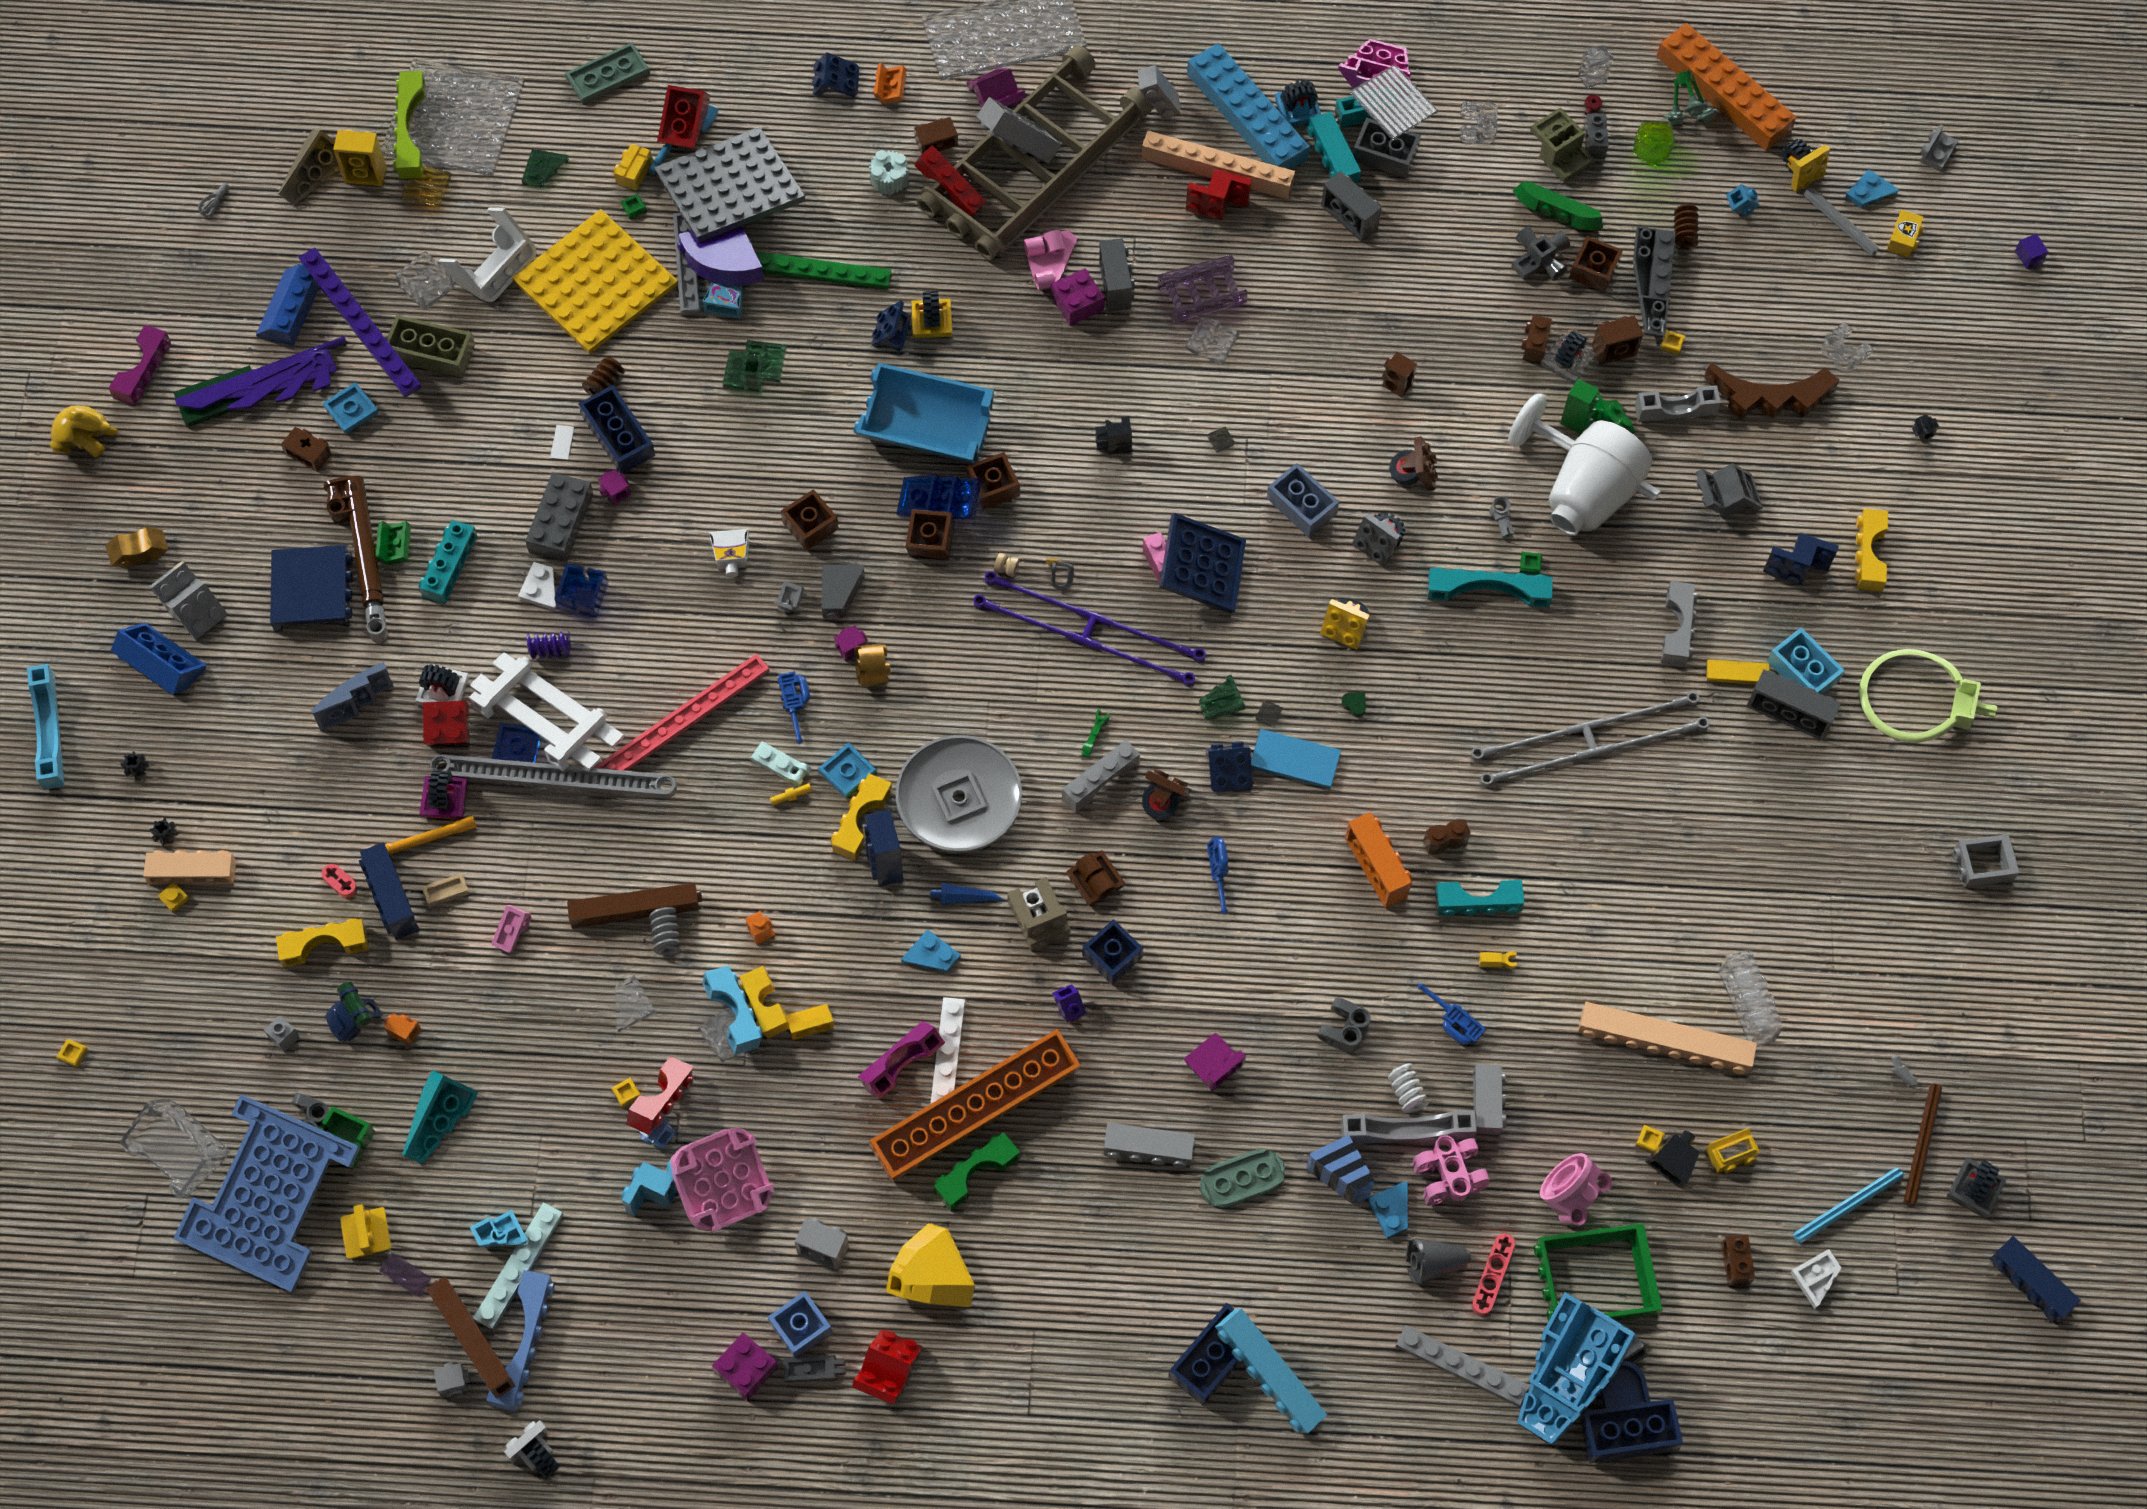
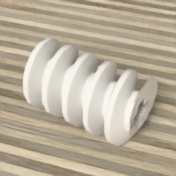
M1412 1063L1404 1064L1394 1069L1388 1076L1389 1081L1393 1082L1392 1088L1396 1090V1097H1399V1104L1404 1105L1402 1107L1404 1113L1417 1112L1429 1104V1102L1422 1103V1100L1426 1098L1425 1094H1418L1423 1088L1415 1087L1419 1083V1079H1412L1416 1072L1408 1071L1413 1066Z

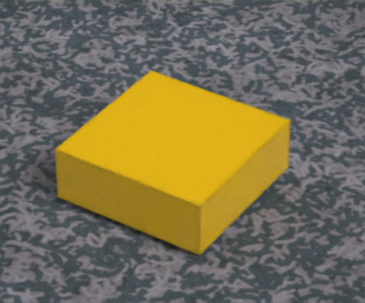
M1666 330L1660 350L1679 355L1685 336Z
M67 1039L56 1058L78 1068L88 1048Z
M631 1077L611 1088L622 1108L635 1102L641 1096Z
M1644 1125L1636 1147L1653 1153L1661 1144L1665 1133Z

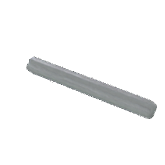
M1810 187L1805 191L1804 196L1871 256L1878 252L1879 246L1815 189Z

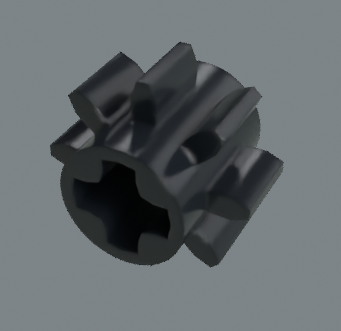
M1923 415L1914 421L1915 427L1912 430L1916 437L1919 436V438L1927 440L1936 435V428L1939 427L1936 418L1932 419L1931 416Z
M133 751L128 756L124 755V763L120 765L127 777L132 775L137 779L138 776L146 775L145 768L149 767V764L145 761L144 754L138 756Z
M166 818L158 822L154 821L155 825L150 829V832L153 834V841L158 842L160 840L162 846L165 843H173L174 836L178 835L177 830L174 829L176 827L175 823L172 821L168 824Z

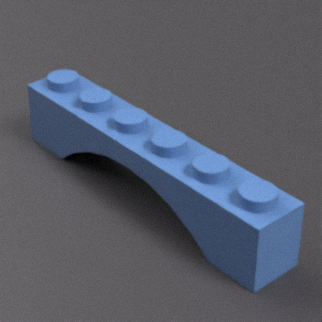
M527 1270L523 1271L518 1294L522 1300L525 1313L524 1334L517 1353L505 1368L516 1386L498 1399L489 1390L486 1401L491 1407L516 1412L517 1406H521L523 1402V1385L528 1383L530 1377L528 1367L530 1361L533 1362L536 1356V1348L534 1346L536 1340L541 1338L542 1326L540 1325L542 1318H546L549 1306L546 1305L548 1297H552L555 1284L550 1275Z

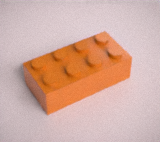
M1369 812L1348 822L1345 840L1386 909L1408 898L1413 880L1410 872L1403 868L1402 859L1398 852L1395 853L1392 849V842L1387 834L1384 835L1381 830L1380 820L1377 817L1374 818L1372 812Z

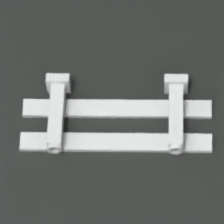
M504 652L493 662V665L503 672L494 682L480 674L470 684V687L476 691L469 697L473 709L489 719L494 714L492 707L496 705L551 743L544 749L547 760L561 771H564L569 766L567 762L569 757L589 771L601 761L600 756L583 745L592 735H595L612 748L624 738L621 732L605 722L607 714L602 709H593L590 712L532 672L530 670L532 663L526 657H519L515 660ZM517 683H520L578 725L567 734L508 692Z

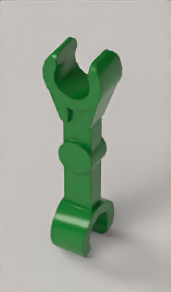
M1101 709L1096 711L1095 725L1091 729L1087 742L1082 747L1083 756H1090L1100 729L1109 721V712H1107L1106 717L1101 718L1099 716Z

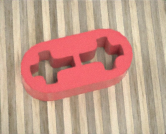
M328 864L322 869L321 874L326 884L341 897L348 899L355 896L357 893L355 881L339 866ZM328 873H335L338 879L336 880L332 876L329 877ZM341 884L350 885L351 889L349 891L347 889L344 890Z

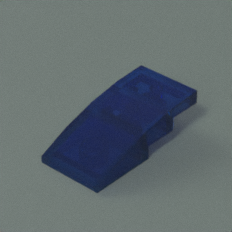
M936 474L904 477L896 515L911 517L912 509L949 512L952 513L954 519H975L982 481L978 478L960 479L957 476L940 478Z

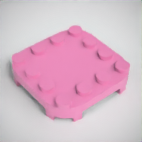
M737 1127L722 1130L683 1146L671 1157L672 1176L687 1217L697 1230H720L751 1215L761 1213L767 1209V1205L771 1201L772 1192H774L773 1183H769L755 1145L757 1140L753 1134L748 1133L744 1129Z

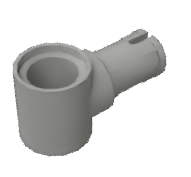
M1498 496L1493 500L1489 513L1498 522L1502 538H1507L1506 535L1511 537L1515 534L1510 522L1511 515L1509 509L1511 504L1508 498ZM1495 505L1503 506L1504 511L1498 510Z

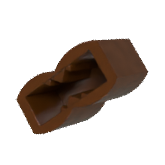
M1456 819L1447 825H1435L1427 829L1423 842L1427 853L1436 855L1443 853L1448 848L1457 849L1465 846L1468 843L1471 832L1465 819Z

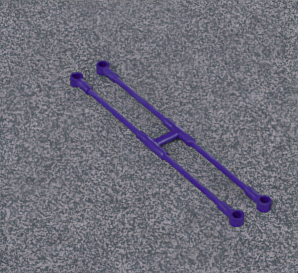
M988 571L985 574V583L992 586L996 584L1007 589L1011 588L1076 612L1077 615L1089 619L1082 635L1061 630L1002 608L1000 605L986 600L983 595H976L973 600L974 606L977 609L986 608L994 612L1004 613L1063 635L1065 638L1096 650H1103L1168 674L1171 678L1182 681L1186 687L1194 685L1195 675L1193 673L1187 672L1184 674L1173 669L1169 670L1090 639L1096 622L1109 627L1119 628L1178 650L1179 653L1193 657L1197 663H1202L1206 656L1205 651L1201 648L1195 650L1187 646H1179L1117 623L1113 619L1052 599L997 577L993 571ZM978 600H982L983 603H980V604H979V603H977V601H978ZM1197 654H1202L1203 656H1202V657H1197L1196 655H1197ZM1191 678L1192 681H1186L1185 679Z

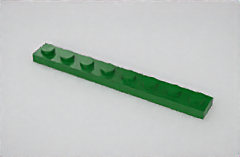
M755 251L765 274L884 290L889 289L892 275L891 269Z

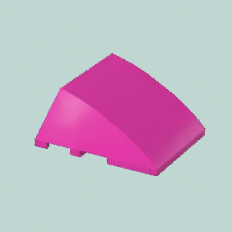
M1369 39L1358 49L1354 56H1349L1348 61L1344 64L1341 63L1338 67V70L1355 90L1361 88L1364 92H1367L1363 88L1366 85L1370 91H1374L1368 83H1371L1379 90L1380 88L1373 82L1374 79L1383 88H1386L1378 79L1380 76L1399 95L1400 93L1382 75L1385 73L1402 92H1405L1387 72L1389 70L1409 90L1410 88L1392 70L1394 67L1412 85V82H1410V71L1408 70L1407 49Z

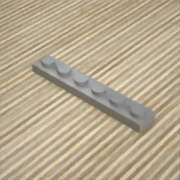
M1405 1325L1395 1346L1517 1407H1520L1529 1387L1528 1384Z

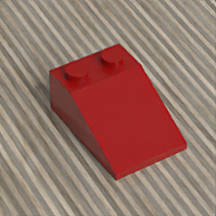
M668 85L657 142L695 149L707 115L710 95L705 91Z

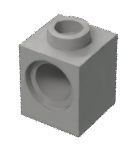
M280 1015L264 1029L268 1038L283 1052L300 1038L295 1028Z

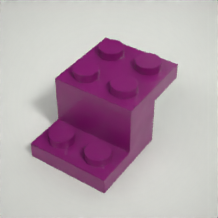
M998 68L966 82L968 89L975 91L981 109L989 97L1004 106L1011 105L1012 107L1019 105L1022 99L1027 98L1025 91L1018 89L1011 68Z

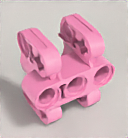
M1441 1136L1436 1141L1434 1153L1433 1151H1425L1414 1157L1412 1166L1415 1174L1430 1170L1433 1172L1437 1167L1442 1181L1430 1184L1425 1188L1423 1196L1427 1206L1439 1204L1445 1199L1450 1198L1458 1202L1463 1201L1468 1197V1194L1477 1193L1487 1188L1490 1179L1486 1169L1467 1173L1463 1162L1477 1155L1478 1147L1474 1138H1469L1456 1144L1450 1136ZM1446 1145L1450 1151L1443 1152L1439 1146ZM1447 1166H1455L1457 1172L1452 1173L1448 1171Z

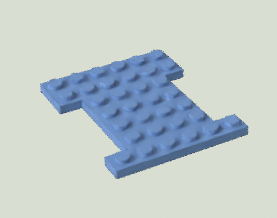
M240 1095L231 1115L251 1124L213 1205L192 1197L173 1239L285 1290L294 1292L313 1250L293 1241L331 1159L345 1166L352 1167L361 1147L247 1096Z

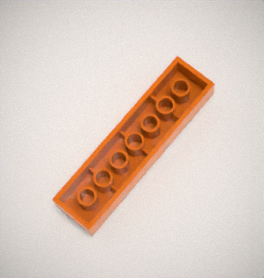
M1688 23L1682 25L1660 43L1656 57L1675 73L1691 70L1702 97L1715 108L1717 107L1724 116L1765 151L1792 131L1796 116Z

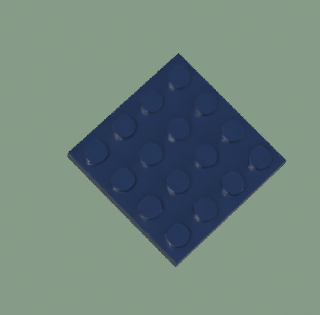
M1174 513L1170 519L1159 588L1232 614L1236 610L1246 539Z

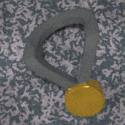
M1047 558L1046 564L1052 565L1050 578L1052 586L1057 590H1066L1073 582L1074 566L1059 562L1057 558ZM1056 565L1067 567L1068 579L1061 586H1058L1055 582Z

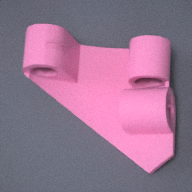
M1054 230L1044 233L1043 236L1024 240L1027 260L1038 291L1051 288L1052 283L1060 280L1078 239L1069 230L1062 232Z

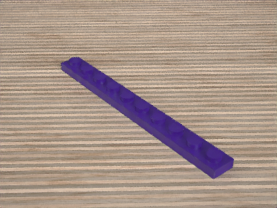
M314 247L300 255L298 258L301 264L402 396L406 398L421 389L419 381L319 251Z

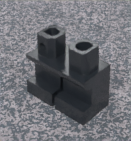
M1129 416L1121 417V423L1112 424L1110 420H1105V426L1095 427L1097 451L1108 449L1109 455L1132 452V431Z

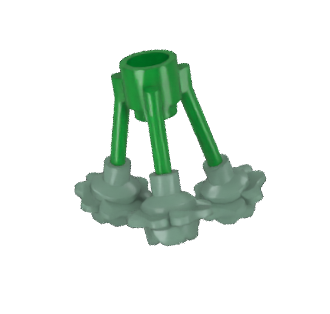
M1692 71L1676 73L1677 78L1673 79L1675 85L1674 105L1672 106V111L1663 116V118L1668 119V124L1679 125L1682 124L1683 119L1687 118L1686 115L1679 111V85H1681V88L1687 87L1690 96V104L1685 108L1684 113L1688 112L1691 117L1697 116V120H1702L1704 123L1715 119V113L1718 111L1717 107H1708L1707 102H1704ZM1692 85H1693V88H1694V90H1695V92H1696V95H1697L1699 101H1697L1696 96H1694V94H1693Z

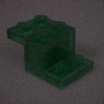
M747 340L745 352L729 350L723 388L762 393L765 381L780 383L787 351L786 344Z

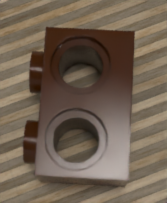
M1396 352L1384 364L1385 371L1382 375L1384 378L1382 386L1402 398L1413 385L1417 363Z
M1748 1234L1726 1236L1721 1246L1728 1287L1750 1285L1755 1279L1749 1236Z

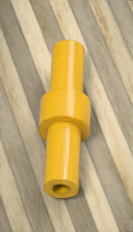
M809 783L795 789L792 787L785 790V793L771 797L770 801L772 806L787 800L790 802L796 800L800 795L811 792L812 789Z

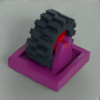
M433 770L431 776H425L420 817L463 819L468 779L452 777L451 771Z

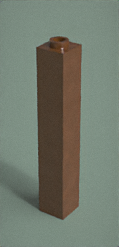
M695 883L567 901L569 922L571 928L574 929L648 918L653 911L664 907L676 908V913L699 910V902H702L701 889L697 890Z
M446 1276L434 1281L426 1290L489 1390L498 1399L516 1386Z

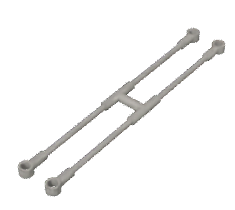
M1692 691L1685 697L1673 699L1672 702L1606 719L1600 718L1566 727L1563 730L1501 746L1495 745L1483 749L1475 747L1472 749L1470 757L1473 761L1479 762L1483 757L1497 754L1499 751L1583 731L1589 747L1588 750L1509 772L1482 774L1480 778L1481 786L1490 787L1494 782L1505 780L1518 774L1576 759L1582 760L1613 752L1615 749L1680 732L1705 731L1709 726V720L1706 717H1700L1696 722L1684 724L1679 728L1617 744L1597 747L1591 729L1669 707L1675 708L1687 704L1695 706L1698 703L1699 695ZM1689 697H1694L1696 700L1692 701ZM1703 722L1706 726H1701L1699 723ZM1477 752L1480 756H1475L1474 753ZM1488 778L1490 782H1485L1483 779Z

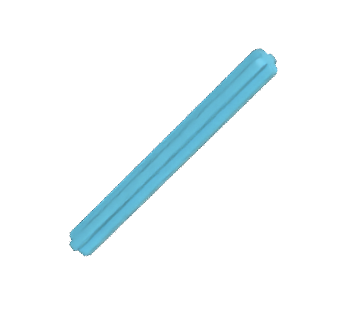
M1898 1167L1894 1168L1793 1234L1794 1239L1799 1244L1803 1243L1904 1177L1903 1172Z

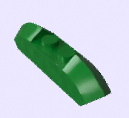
M1529 181L1522 182L1513 189L1515 196L1520 202L1534 211L1541 212L1543 215L1551 216L1562 223L1570 224L1572 227L1579 229L1596 230L1603 228L1602 216L1597 209Z

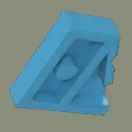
M1868 169L1846 193L1845 198L1862 208L1870 203L1882 201L1886 196H1896L1899 189Z
M1406 1181L1368 1197L1367 1201L1386 1239L1407 1231L1408 1184Z

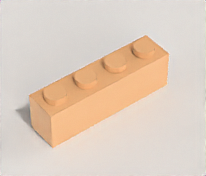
M157 850L153 853H146L143 877L148 885H171L173 882L177 885L234 884L236 859L232 853L224 850L217 853H209L202 850L196 851V853H187L181 850L175 851V853H166Z

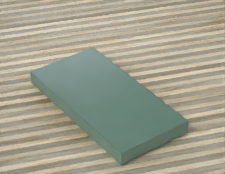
M632 42L566 72L565 77L581 103L584 104L650 74V69Z

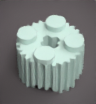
M880 150L876 152V157H873L869 166L872 186L874 185V188H877V191L881 192V195L885 194V196L887 194L891 196L895 191L898 192V190L907 187L909 173L906 157L901 153H894V151L885 152Z

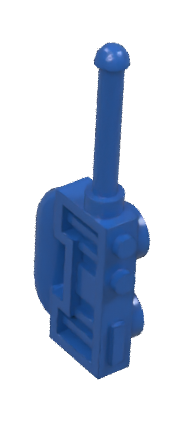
M795 671L779 674L778 683L782 692L781 701H784V704H782L783 709H786V712H789L792 717L796 742L802 744L803 739L796 713L797 710L804 709L803 705L808 703L810 699L807 680L802 675H796ZM799 684L802 695H796L794 686Z
M1213 837L1207 843L1212 880H1215L1218 885L1221 913L1226 915L1228 910L1226 908L1222 882H1224L1223 877L1228 874V856L1226 844L1222 837Z
M1423 983L1418 984L1419 990L1421 989L1447 1012L1442 1018L1444 1020L1443 1029L1462 1045L1472 1043L1474 1045L1485 1033L1486 1028L1473 1019L1467 1011L1462 1010L1460 1005L1454 1004L1452 1006L1447 1004L1425 987ZM1453 1026H1458L1465 1032V1035L1463 1036Z

